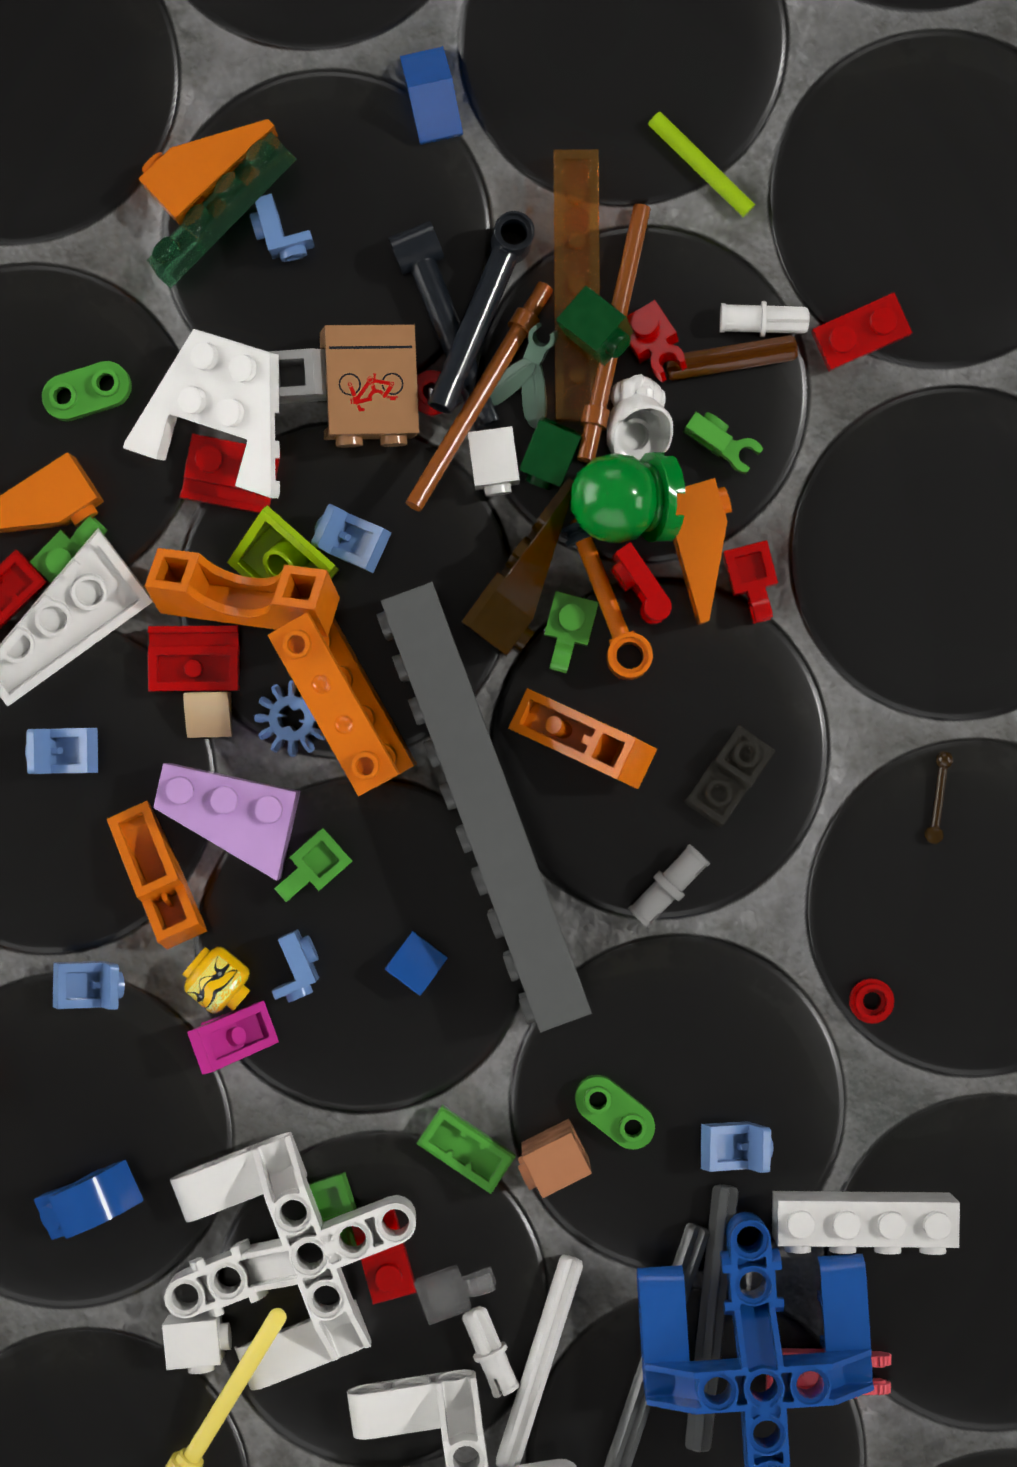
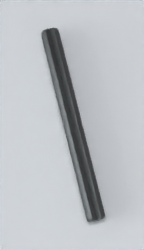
M725 1184L714 1185L712 1188L708 1223L710 1236L705 1251L694 1361L721 1359L726 1316L723 1311V1303L728 1298L727 1273L723 1274L720 1251H727L726 1227L729 1220L737 1214L739 1195L736 1187ZM719 1377L712 1378L706 1383L704 1387L706 1393L717 1395ZM688 1413L685 1437L686 1448L695 1452L710 1451L715 1413L697 1415Z
M694 1223L686 1225L672 1265H682L686 1304L710 1236L707 1228ZM642 1356L604 1467L632 1466L652 1407L648 1406L645 1400Z

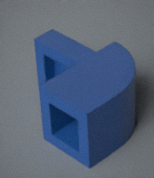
M126 1160L97 1169L72 1184L48 1191L34 1199L40 1213L41 1222L47 1229L51 1240L63 1236L67 1239L83 1233L144 1201Z

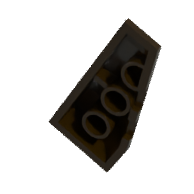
M569 477L531 528L533 530L530 534L525 536L512 552L505 564L504 570L501 573L497 572L462 620L464 627L506 657L512 649L520 654L535 633L528 627L533 621L571 500L572 484L574 481Z

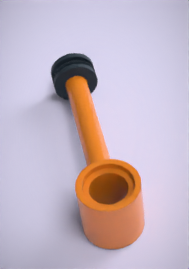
M574 519L570 525L561 529L562 535L567 534L564 539L569 538L565 542L567 547L576 545L613 638L609 640L610 646L606 654L607 666L613 675L622 680L637 679L648 670L652 663V647L642 635L634 633V631L629 632L593 541L594 537L584 531L578 521ZM624 645L637 647L642 655L641 664L633 669L624 668L617 660V650Z

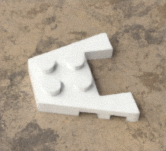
M193 329L125 440L123 448L154 459L166 460L177 417L247 439L235 486L269 498L278 499L280 481H276L275 459L280 458L279 441L275 440V414L279 413V355Z

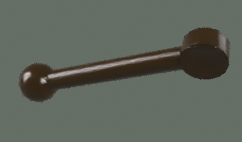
M942 751L936 756V764L939 766L932 821L931 826L925 831L926 840L932 844L941 842L944 837L943 831L940 829L947 771L953 764V756L947 751Z

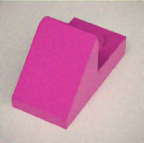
M264 1000L201 1023V1026L187 1032L202 1075L214 1072L279 1043Z

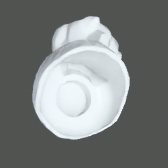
M642 374L617 382L612 387L610 394L614 407L610 412L606 436L611 454L630 455L640 460L645 453L666 452L670 448L673 437V421L669 412L664 408L666 400L665 391L651 378Z

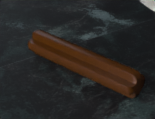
M788 335L686 352L684 356L687 369L682 371L678 363L667 361L666 370L670 380H678L793 361L798 357V347L795 337Z

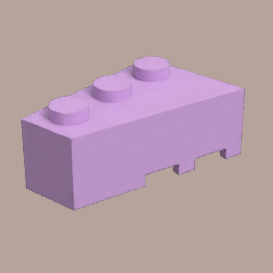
M163 763L153 808L277 881L282 878L300 791L178 764Z

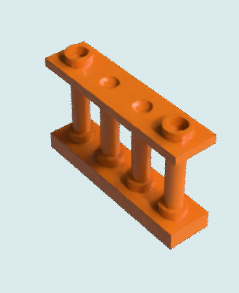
M309 612L268 634L271 643L358 797L417 765L335 618L333 619L328 637L321 635Z

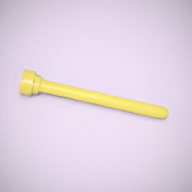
M274 1308L270 1311L188 1447L174 1452L165 1467H203L204 1460L202 1457L284 1325L287 1316L283 1309Z

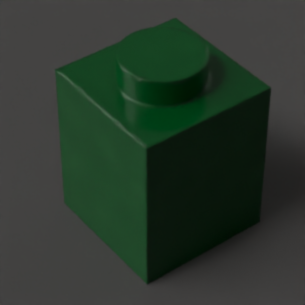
M586 285L556 319L564 335L603 366L612 357L617 358L623 354L630 344L631 335L634 333L627 317Z
M542 416L538 421L519 468L520 471L528 474L525 480L547 490L551 489L552 484L561 487L581 441L582 432Z

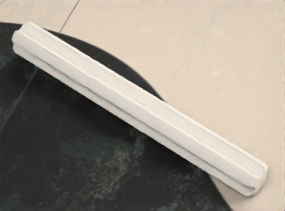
M562 1255L559 1258L523 1371L520 1386L517 1390L496 1456V1466L498 1467L515 1466L521 1463L583 1268L582 1261L576 1257Z

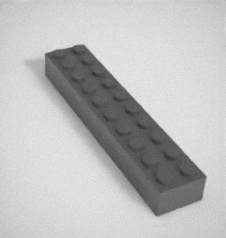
M433 582L381 600L384 611L376 614L380 627L387 641L395 639L400 654L392 656L401 682L406 683L410 681L416 697L408 699L416 724L426 723L431 736V740L425 741L424 745L432 767L441 765L447 782L439 786L448 810L458 809L463 824L456 826L455 829L464 853L473 851L478 866L472 868L471 872L480 896L489 893L494 908L487 910V916L496 939L503 936L506 939L509 950L503 952V959L511 981L520 979L525 992L518 995L527 1024L536 1022L541 1033L592 1014Z

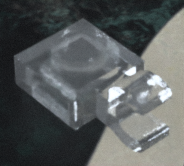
M457 1264L422 1276L414 1281L429 1325L471 1311L472 1304L469 1297L492 1292L496 1289L494 1285L497 1284L491 1266L461 1277Z

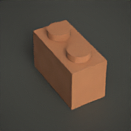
M569 1119L521 1142L522 1156L518 1157L520 1164L518 1169L528 1189L532 1190L537 1187L542 1198L592 1174L589 1157Z

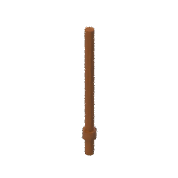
M639 203L633 205L611 304L626 317L651 211L649 206ZM612 357L605 366L598 362L590 402L588 405H584L580 422L584 429L577 460L589 463L593 458H596L601 431L607 429L610 416L607 404L618 357Z
M538 282L523 308L518 307L508 322L509 331L407 498L406 504L410 508L419 512L422 511L525 338H528L530 329L540 322L538 316L553 292V289L548 284Z

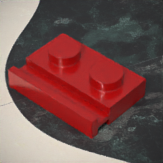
M192 433L180 498L260 514L264 507H270L272 499L235 486L246 444ZM280 458L275 459V476H276V477H277V472H278V467H279Z
M238 625L148 626V691H240Z

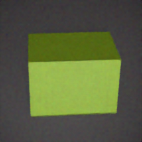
M269 506L262 509L227 561L240 575L252 578L276 576L281 573L284 564L327 570L331 579L339 571L328 558Z

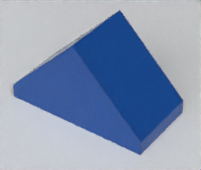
M444 47L400 56L420 145L462 136L463 130L453 79Z

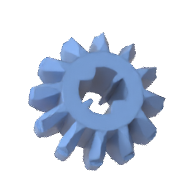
M293 680L289 681L288 696H285L283 689L278 684L273 685L271 689L277 701L274 703L266 697L259 699V703L262 706L270 709L269 715L256 714L254 716L255 722H269L270 727L258 734L259 738L264 740L274 734L277 735L271 746V750L274 752H279L287 740V751L290 757L297 756L299 740L308 753L314 751L315 747L309 735L312 734L320 740H325L326 738L321 729L316 728L317 722L303 697H298V689ZM288 707L293 711L302 710L304 713V720H299L303 725L298 730L293 726L285 727L283 725L282 717H287L283 712Z

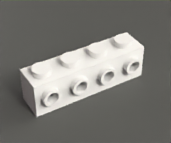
M772 1191V1236L777 1246H784V1251L788 1253L804 1254L810 1253L811 1247H829V1251L832 1253L853 1254L856 1253V1247H874V1252L879 1254H900L901 1247L919 1248V1252L923 1254L942 1255L946 1254V1248H959L960 1202L951 1193Z

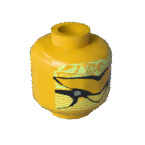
M204 947L182 974L187 978L184 984L185 992L210 1013H218L225 1006L234 1011L251 991L244 985L250 975L248 967L224 947H215L211 951Z

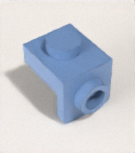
M272 194L254 198L258 211L250 214L254 233L257 240L265 238L272 259L280 257L282 262H290L307 256L306 250L315 247L310 230L284 236Z
M329 504L324 514L316 523L315 534L311 544L336 558L374 573L391 536V532Z
M97 728L27 730L25 756L28 774L98 773Z
M298 929L278 939L295 979L279 985L271 991L275 1000L286 996L288 1002L302 998L313 992L310 984L315 983L319 979L313 962L319 960L317 951L309 935L302 938Z
M108 961L53 962L54 1008L102 1007L107 1010L118 1009L119 998L123 997L125 989L124 976L122 972H119L118 964Z
M748 1121L701 1124L700 1169L709 1172L743 1169L759 1173L770 1172L774 1147L769 1127Z

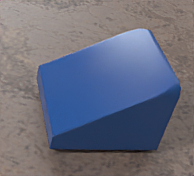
M412 931L387 964L385 970L421 996L448 957Z

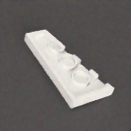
M99 528L96 529L0 643V698L7 706L14 703L153 602L149 593Z

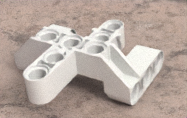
M291 1132L271 1137L189 1169L170 1179L186 1222L201 1219L264 1194L266 1204L279 1235V1239L250 1244L247 1238L230 1247L229 1251L206 1260L198 1257L189 1261L191 1267L176 1273L166 1289L164 1296L165 1306L171 1314L179 1318H190L208 1311L210 1317H218L225 1313L223 1309L225 1306L248 1297L250 1302L254 1303L265 1297L269 1293L268 1290L297 1284L308 1310L309 1319L279 1331L248 1382L250 1390L268 1387L331 1361L338 1360L340 1357L352 1354L363 1348L371 1347V1338L356 1299L353 1300L341 1267L404 1243L410 1239L416 1227L415 1207L410 1200L399 1195L383 1198L323 1222L306 1178L305 1166ZM289 1200L300 1201L305 1206L307 1214L300 1220H290L283 1214L282 1205ZM398 1209L406 1213L409 1221L403 1228L394 1230L385 1225L383 1216L390 1210ZM356 1226L363 1230L366 1239L358 1246H350L343 1242L340 1233L346 1227ZM305 1243H314L323 1251V1257L317 1262H305L299 1256L298 1249ZM225 1267L233 1268L239 1273L241 1281L235 1286H225L220 1283L217 1271ZM180 1284H190L197 1290L199 1298L191 1303L183 1302L177 1297L175 1288ZM321 1286H331L337 1290L340 1298L331 1305L321 1304L315 1297L314 1292ZM251 1342L241 1347H234L239 1361Z
M453 1370L359 1385L347 1391L354 1438L362 1440L441 1428L446 1467H489L476 1372L474 1370ZM470 1446L478 1452V1455L473 1461L462 1463L454 1457V1453L460 1447ZM554 1459L508 1467L577 1466L574 1462L567 1459Z

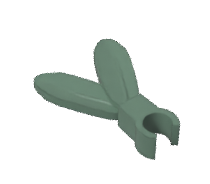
M540 322L529 331V344L523 359H520L506 369L490 396L494 406L499 405L522 387L524 417L534 429H536L539 419L542 416L546 417L547 414L546 385L541 364L549 348L558 339V331L556 330L550 334L549 343H541L536 336L537 330L542 326Z

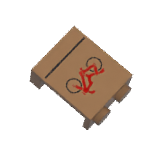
M325 325L320 332V349H325L328 427L324 430V440H336V447L343 448L363 446V439H380V446L384 447L406 446L407 439H412L419 434L415 325Z

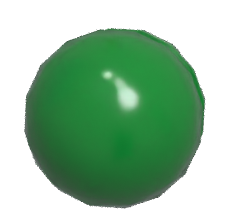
M665 452L645 453L640 460L634 456L619 453L593 458L577 473L572 484L571 511L580 527L590 536L610 543L634 540L640 535L648 542L672 541L679 534L684 520V515H676L677 494L685 493L683 473L676 457L665 456Z

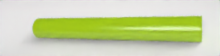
M660 111L649 121L648 125L743 218L754 208L756 204Z

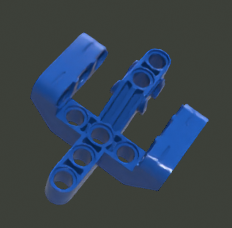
M741 1212L729 1220L726 1227L727 1251H720V1263L723 1274L727 1273L728 1300H725L723 1303L724 1315H732L737 1358L690 1361L685 1282L682 1265L637 1268L645 1400L648 1406L696 1415L741 1412L744 1467H790L788 1408L834 1406L874 1391L865 1261L863 1254L817 1257L821 1276V1290H817V1299L822 1308L824 1335H820V1345L824 1352L782 1355L776 1312H784V1298L777 1297L775 1270H782L780 1251L778 1247L772 1248L770 1233L761 1218L751 1212ZM752 1226L758 1228L760 1231L759 1238L754 1244L743 1246L737 1243V1235L744 1227ZM758 1272L762 1275V1282L758 1288L751 1291L740 1288V1280L746 1273ZM813 1371L819 1374L818 1381L812 1388L801 1389L796 1386L799 1376L804 1372ZM767 1374L773 1377V1383L766 1391L756 1392L750 1388L751 1382L758 1375ZM721 1377L728 1381L726 1389L721 1394L710 1395L704 1391L706 1383L712 1378ZM767 1420L776 1423V1429L768 1437L761 1438L753 1434L756 1425L762 1421Z

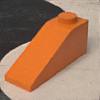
M269 119L174 146L164 155L162 152L153 155L142 167L143 174L138 179L150 195L182 227L278 137L275 126Z
M67 452L0 495V533L68 526L72 522L77 527L88 517H95L98 514L96 507L102 504L104 500L76 457Z
M715 478L686 486L685 493L677 494L676 515H684V520L679 534L673 539V543L697 625L704 624L710 620L728 522L726 514L732 512L725 486L718 488Z
M528 688L508 728L636 789H639L657 751L653 746Z

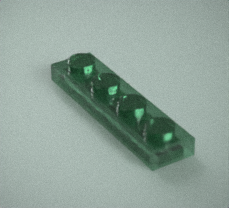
M272 132L264 139L255 142L249 148L246 158L232 172L224 174L218 180L214 191L201 204L193 206L186 213L183 223L170 236L162 238L155 245L152 255L147 261L158 278L169 288H172L297 160L283 142Z

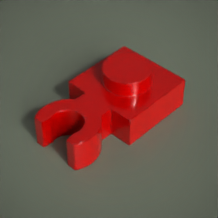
M655 300L627 316L634 332L631 335L629 347L640 363L651 358L653 373L659 381L664 382L667 380L662 367L667 361H675L682 371L687 369L683 351L678 346L673 345L679 341L677 332Z

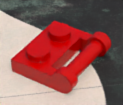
M631 542L615 552L612 557L615 565L612 566L610 571L625 592L632 588L642 603L640 607L641 619L647 624L656 625L670 614L672 610L671 601Z

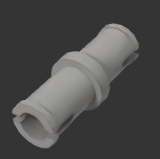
M689 844L683 853L664 872L659 870L653 876L656 881L633 905L628 907L629 911L642 924L650 928L652 923L675 899L680 901L685 896L682 891L706 866L710 865V862Z

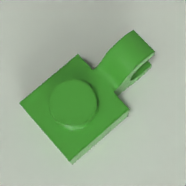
M695 412L684 428L683 433L716 456L723 457L738 473L746 474L750 468L740 461L739 452L742 449H750L753 453L759 455L763 450L761 444L751 438L733 440V437L726 433L729 426L721 419L709 412L704 417Z
M88 517L78 527L72 538L65 531L60 530L30 563L52 583L97 528L100 529L103 535L108 530L96 518Z
M555 591L544 636L557 639L549 669L567 673L574 644L588 646L599 604L597 601Z
M322 828L289 857L298 868L274 889L286 902L309 882L320 891L345 869L352 860L327 831Z
M345 1172L309 1183L323 1222L357 1209ZM349 1226L343 1229L340 1233L343 1242L350 1246H357L352 1227Z

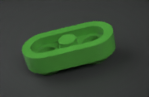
M103 361L51 378L43 388L42 402L46 411L56 419L73 421L122 405L130 396L132 383L129 374L119 364ZM105 376H112L114 386L108 391H102L99 387L100 380ZM63 389L70 390V401L66 404H59L57 402V394Z
M591 1075L579 1083L575 1092V1102L578 1111L583 1117L626 1149H639L651 1141L655 1133V1122L651 1112L610 1078L603 1075ZM595 1092H602L606 1096V1102L600 1107H595L589 1102L590 1096ZM629 1120H637L641 1123V1129L637 1134L631 1135L624 1130L625 1124Z

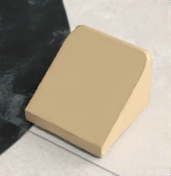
M231 692L183 693L187 738L232 737Z

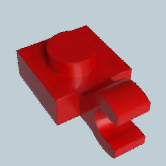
M765 540L723 551L722 554L733 596L747 593L753 624L771 620L773 612L766 588L776 586L778 580L768 541Z

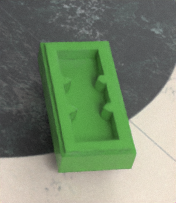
M441 1105L417 1141V1145L490 1194L516 1158L515 1153L444 1105Z

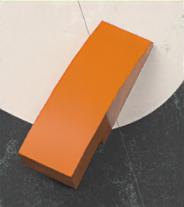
M145 801L107 818L136 897L144 906L157 942L168 950L207 932L185 876L150 803Z

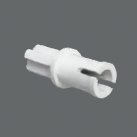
M761 301V305H729L721 303L720 333L758 332L760 337H765L766 333L804 334L809 328L810 314L806 307L767 306L766 301Z
M478 1306L468 1310L463 1314L462 1320L476 1351L473 1356L474 1361L481 1364L493 1397L499 1398L501 1396L500 1391H502L503 1396H506L517 1390L520 1386L505 1353L508 1348L507 1344L500 1342L486 1308Z

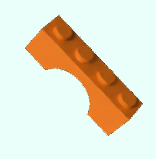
M164 548L157 549L144 586L160 614L277 630L304 613L309 612L318 630L324 637H328L340 600L327 570L284 564L283 570L276 576L252 578L226 571L208 561L200 553Z

